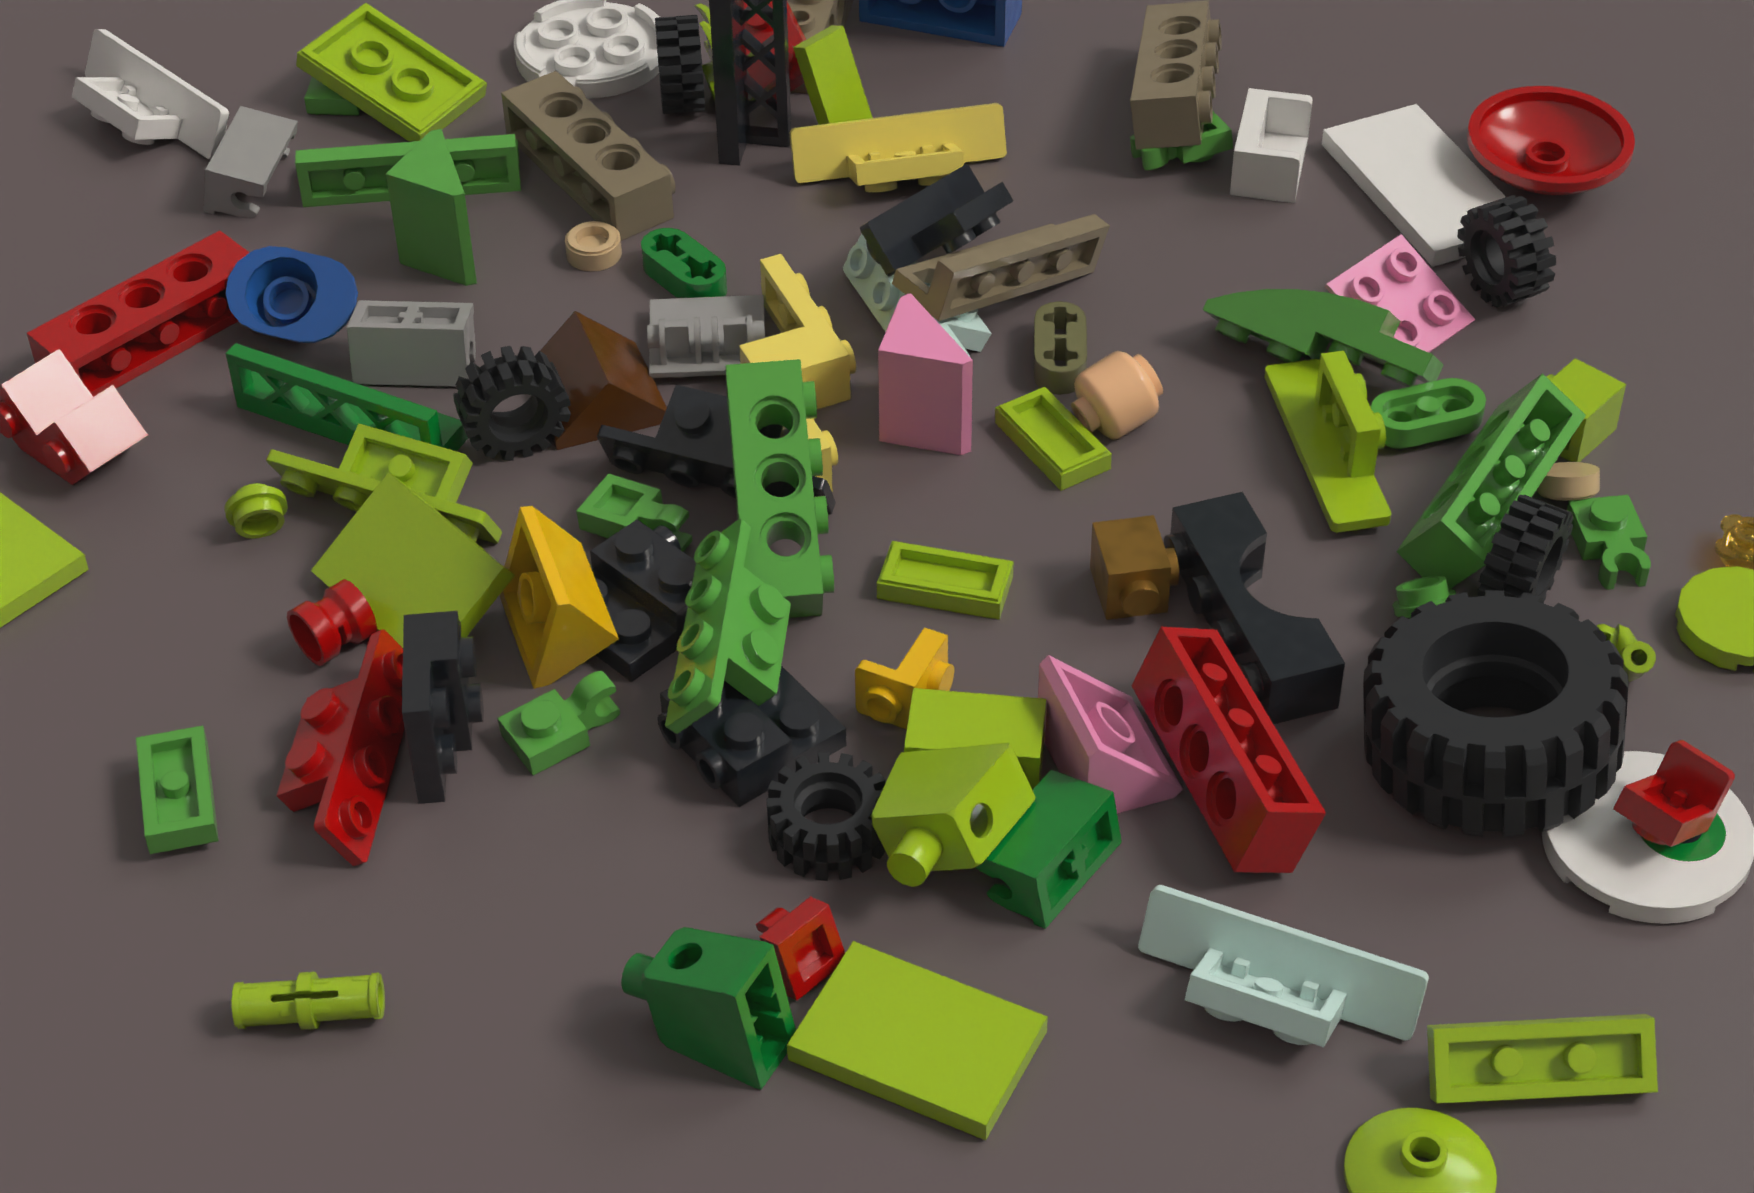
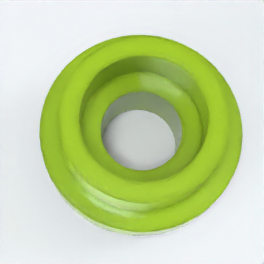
M260 483L241 487L227 500L224 506L228 523L235 527L236 532L240 536L251 539L270 536L280 530L284 525V515L288 509L286 497L281 490Z

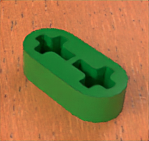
M659 228L650 231L643 237L641 250L644 272L676 298L726 296L727 278L725 263L687 233L675 228Z

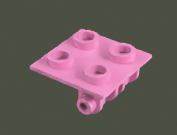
M1402 234L1324 286L1331 294L1361 300L1389 310L1401 321L1393 338L1429 353L1475 321L1474 317Z

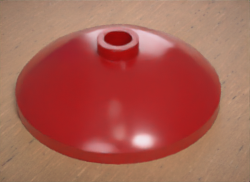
M1554 86L1518 87L1499 92L1487 98L1473 111L1467 131V142L1470 151L1476 160L1493 176L1519 189L1549 195L1583 193L1613 181L1628 168L1635 147V137L1630 124L1615 108L1589 94Z

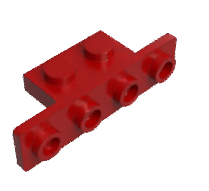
M384 629L370 635L358 678L330 689H320L310 697H307L301 709V719L291 750L285 760L284 773L276 795L293 812L320 802L314 822V829L352 866L368 861L405 729L402 717L403 648Z

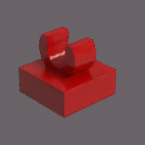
M811 896L791 912L777 907L756 923L757 930L763 933L759 936L760 941L774 945L786 994L796 1001L830 975L845 954L829 904Z

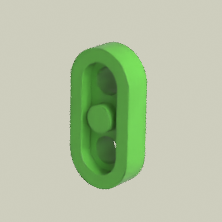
M1446 378L1384 392L1372 401L1371 409L1373 413L1379 412L1383 418L1386 430L1385 445L1390 448L1403 449L1469 434L1477 430L1482 424L1486 397L1484 392L1470 381Z

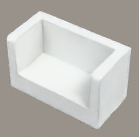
M1253 88L1248 89L1234 148L1230 195L1295 203L1309 136L1313 101L1311 96Z

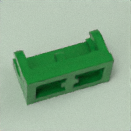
M1050 770L1034 787L1033 792L1036 798L1032 805L985 861L976 866V869L992 878L995 877L1003 880L1010 887L1008 889L1004 885L994 884L987 892V896L993 902L1010 911L1033 919L1035 925L1044 929L1050 925L1122 843L1114 792L1054 770Z

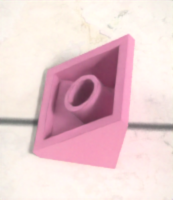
M911 293L900 297L878 349L879 441L964 455L971 452L973 360Z
M1050 655L1039 664L1038 698L1046 699L1044 743L1060 773L1113 791L1117 814L1173 799L1183 790L1131 696Z

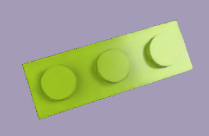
M1647 1014L1427 1025L1430 1099L1437 1104L1658 1092L1655 1018Z

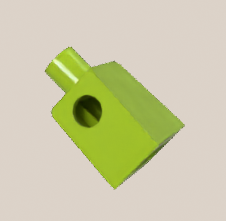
M1011 743L901 752L871 814L872 825L889 857L887 868L891 876L901 884L915 887L923 884L931 871L972 869L982 864L1032 805L1036 797Z

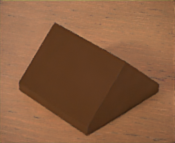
M574 311L540 350L547 355L549 362H553L571 404V406H568L571 413L569 422L561 421L564 432L559 438L550 434L556 450L597 441V434L601 425L631 432L660 425L667 406L653 378L649 376V369L636 343Z

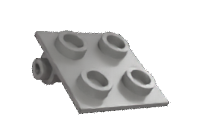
M763 295L651 299L650 325H647L649 376L652 378H684L688 376L726 375L725 365L740 364L739 345L765 338Z

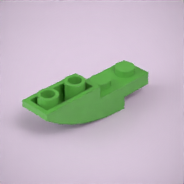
M1262 289L1236 292L1207 299L1203 307L1204 312L1218 321L1215 331L1244 344L1247 343L1250 335L1269 343L1266 349L1267 353L1288 363L1300 361L1301 357L1309 360H1320L1321 353H1324L1328 343H1331L1327 351L1328 353L1344 351L1349 362L1357 366L1361 365L1364 357L1384 365L1380 373L1382 376L1407 387L1414 386L1417 379L1425 383L1436 381L1444 365L1433 354L1393 338L1401 321L1389 310L1349 297L1300 289Z

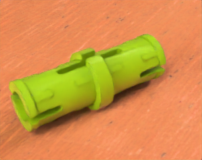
M300 972L297 980L245 984L244 982H235L231 998L234 1025L238 1029H244L247 1026L299 1023L301 1030L318 1029L320 1021L363 1018L382 1019L385 1010L383 978L379 972L371 973V975L319 978L316 972Z

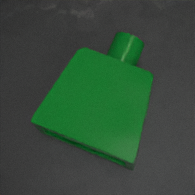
M683 927L672 933L655 957L636 953L631 956L624 967L621 979L623 992L647 1001L658 1038L667 1048L751 1087L763 1089L786 1056L787 1044L796 1031L773 944Z

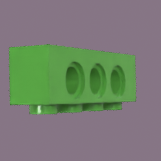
M800 359L725 365L737 517L751 526L744 567L764 583L775 587L791 603L789 618L822 615L823 594L834 593V572L832 556H820L818 534H828L829 528L826 496L814 497L812 476L823 475L820 438L808 439L806 419L817 418L814 381H802ZM778 424L784 426L790 432L782 438L771 439L765 437L759 431L767 425ZM783 481L791 484L796 490L788 496L775 497L764 489L773 482ZM789 539L798 543L802 549L792 556H780L771 551L769 547L778 540Z
M1543 373L1497 406L1396 552L1422 577H1446L1448 589H1451L1486 565L1484 564L1486 555L1491 552L1493 547L1492 539L1496 532L1499 533L1501 520L1505 513L1509 514L1510 505L1514 500L1517 501L1518 496L1521 494L1529 497L1533 496L1586 415Z

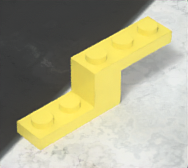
M782 254L760 259L761 290L764 298V308L781 333L739 345L740 364L800 359L802 381H814L817 409L850 400V374L856 372V360L847 340L840 341L833 331L827 310L824 306H816L810 297L809 288L804 276L801 273L795 274ZM814 418L806 419L808 439L820 438L823 475L815 477L827 480L833 492L832 466L838 464V452L834 439L828 430L821 431Z

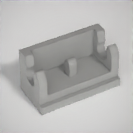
M240 106L205 169L203 212L215 214L218 211L237 217H256L260 207L253 203L241 202L237 199L235 193L242 192L248 196L264 197L267 191V184L279 161L286 159L290 153V149L287 146L290 140L294 139L297 134L298 121Z
M358 300L347 325L352 381L357 384L456 387L455 384L459 376L469 379L465 368L470 364V361H475L476 357L473 303Z

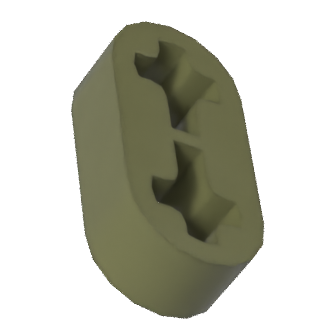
M1062 301L1050 302L1042 305L1036 311L1034 317V380L1037 386L1040 388L1046 387L1052 394H1070L1075 392V379L1087 368L1086 316L1079 306ZM1055 329H1064L1065 334H1055ZM1054 360H1065V366H1055Z

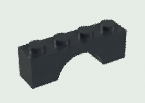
M1243 491L1173 507L1170 535L1164 537L1165 548H1174L1176 552L1179 572L1187 584L1190 604L1196 614H1203L1211 629L1218 630L1272 723L1278 724L1338 709L1345 662L1319 618L1296 617L1277 612L1260 603L1247 590L1250 585L1262 578L1267 532Z

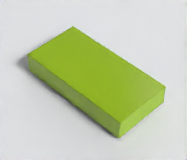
M831 25L793 47L818 125L873 118L844 26Z
M1046 387L995 407V424L1060 491L1111 469L1112 453Z
M892 541L877 581V599L1000 620L1013 579L1014 561Z

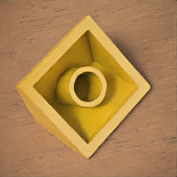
M520 507L505 562V567L515 576L499 597L533 689L552 684L619 640V637L581 542L535 507Z

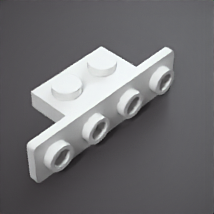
M106 29L94 30L85 69L86 77L75 78L72 98L90 109L91 115L94 118L111 123L123 132L122 136L128 141L142 145H151L155 139H179L207 159H211L226 133L229 117L228 109Z

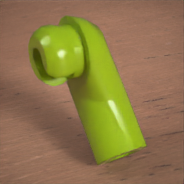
M1606 624L1596 625L1606 635V641L1610 640L1617 648L1624 661L1623 670L1628 674V681L1639 679L1654 666L1656 654L1653 648L1645 642L1637 641L1629 628L1617 624L1616 628Z

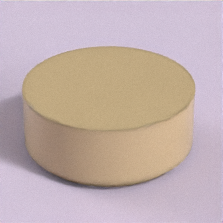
M589 221L578 224L569 230L565 236L567 260L573 267L579 270H605L614 266L621 258L620 233L614 226L605 222Z
M1581 462L1554 463L1537 488V492L1542 497L1553 500L1567 501L1591 498L1600 491V468L1593 464Z

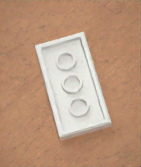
M1417 104L1323 129L1322 146L1432 267L1465 258L1459 256L1458 247L1464 245V242L1458 239L1457 235L1458 229L1463 228L1460 220L1462 216L1468 214V210L1506 197Z

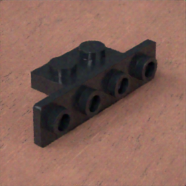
M965 164L860 227V231L866 240L869 254L881 265L885 274L890 277L895 274L896 269L912 264L940 246L943 247L946 254H949L971 242L977 236L999 224L1001 221L996 212L1014 200L1003 182L984 192L970 166Z
M676 384L656 437L601 425L597 439L609 461L615 467L634 474H640L644 469L663 473L671 481L686 487H698L700 483L720 487L726 494L736 498L727 396ZM771 424L763 427L759 432L767 438L778 439L786 436L790 431L782 425ZM812 476L814 497L826 496L827 512L832 514L836 501L828 481ZM777 481L766 486L764 490L772 496L785 497L792 494L796 489L787 482Z

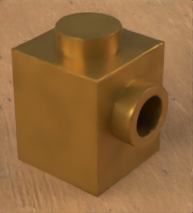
M1155 516L1092 522L1090 570L1105 619L1110 620L1168 612L1170 586H1175L1179 583V565L1174 548H1165Z

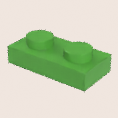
M204 726L136 737L144 834L149 853L154 854L218 842L209 750Z

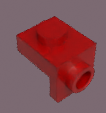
M1678 740L1670 744L1656 774L1624 786L1613 810L1632 821L1633 829L1643 838L1657 844L1672 847L1708 831L1735 779V774L1732 770L1686 741Z

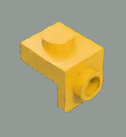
M924 627L896 670L868 660H861L855 669L856 710L876 721L890 723L907 729L913 688L949 691L954 678V666L948 663V635Z

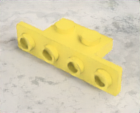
M998 103L792 128L789 132L794 179L798 183L849 177L857 186L864 185L866 192L891 191L897 188V181L918 179L919 185L930 186L964 166L966 162L998 159L1005 157L1007 154L1003 107Z

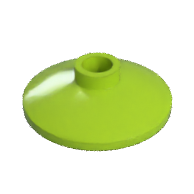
M1399 1108L1372 1117L1353 1134L1344 1158V1179L1349 1193H1495L1496 1167L1490 1151L1481 1138L1459 1120L1430 1109ZM1414 1156L1424 1157L1432 1162H1422L1415 1159Z

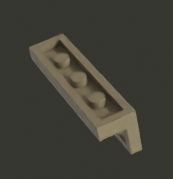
M1095 214L1058 225L1051 223L896 269L892 284L905 295L911 293L936 320H945L1093 273L1110 225Z

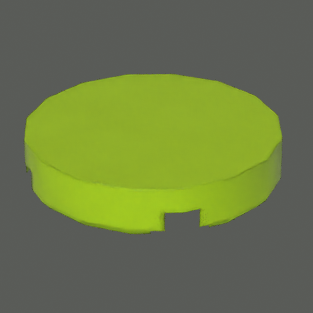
M1738 566L1719 567L1693 576L1681 589L1675 615L1678 623L1676 629L1680 639L1696 656L1720 668L1736 671L1738 664L1753 666L1754 570Z

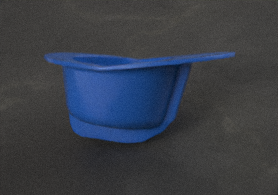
M267 246L251 251L236 263L228 276L225 294L230 311L240 324L264 335L298 343H317L333 337L347 325L356 307L358 290L354 276L344 264L338 261L287 247Z

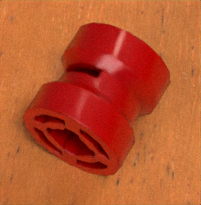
M346 579L325 589L323 598L318 602L305 601L287 611V622L293 638L306 657L318 666L337 657L342 645L348 642L354 644L361 643L377 631L376 619L369 603L360 590Z

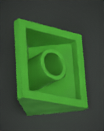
M442 129L432 130L386 173L399 261L402 265L465 286L477 284L465 193Z

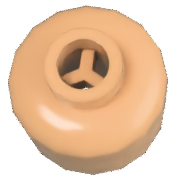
M1115 351L1077 376L1074 383L1077 400L1071 403V408L1075 417L1091 433L1098 429L1104 436L1118 440L1157 414L1159 410L1158 397L1163 394V387L1156 372L1143 356L1137 354L1132 357L1125 352Z

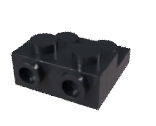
M637 519L590 550L592 572L619 637V640L597 653L596 656L630 682H633L677 651V642L684 629L688 608L685 600L692 587L696 567L694 559L681 551L676 536L667 527L659 525L652 530Z
M458 611L404 615L402 717L418 804L446 802V774H457V751L472 750V723L484 722L481 683L469 684V677L477 676L474 637L462 638Z
M781 666L777 694L760 706L724 681L719 705L678 734H675L665 726L670 701L668 689L660 693L662 713L658 715L657 720L665 740L676 750L682 748L696 762L705 782L713 789L721 788L738 807L767 792L772 780L778 782V772L785 765L796 772L795 759L807 756L812 765L818 763V753L829 752V755H832L847 746L846 727L783 666Z

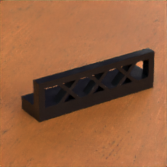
M709 0L719 164L740 166L747 144L789 147L791 104L787 0ZM771 1L773 9L768 5ZM744 2L748 5V7L745 8V9H744ZM756 13L774 30V34L763 43L745 29V22ZM746 48L750 51L748 55H746ZM758 60L775 74L776 79L765 88L747 74V68ZM748 93L752 96L750 100L748 99ZM762 105L777 119L778 128L750 126L749 113Z

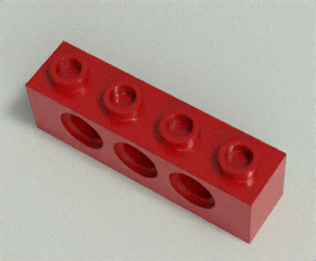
M219 230L27 332L34 362L37 363L60 349L93 397L111 385L118 388L238 322L230 311L225 294L227 281L236 263L250 252Z
M1161 626L1131 685L1233 871L1293 873L1326 815L1324 808L1218 630Z

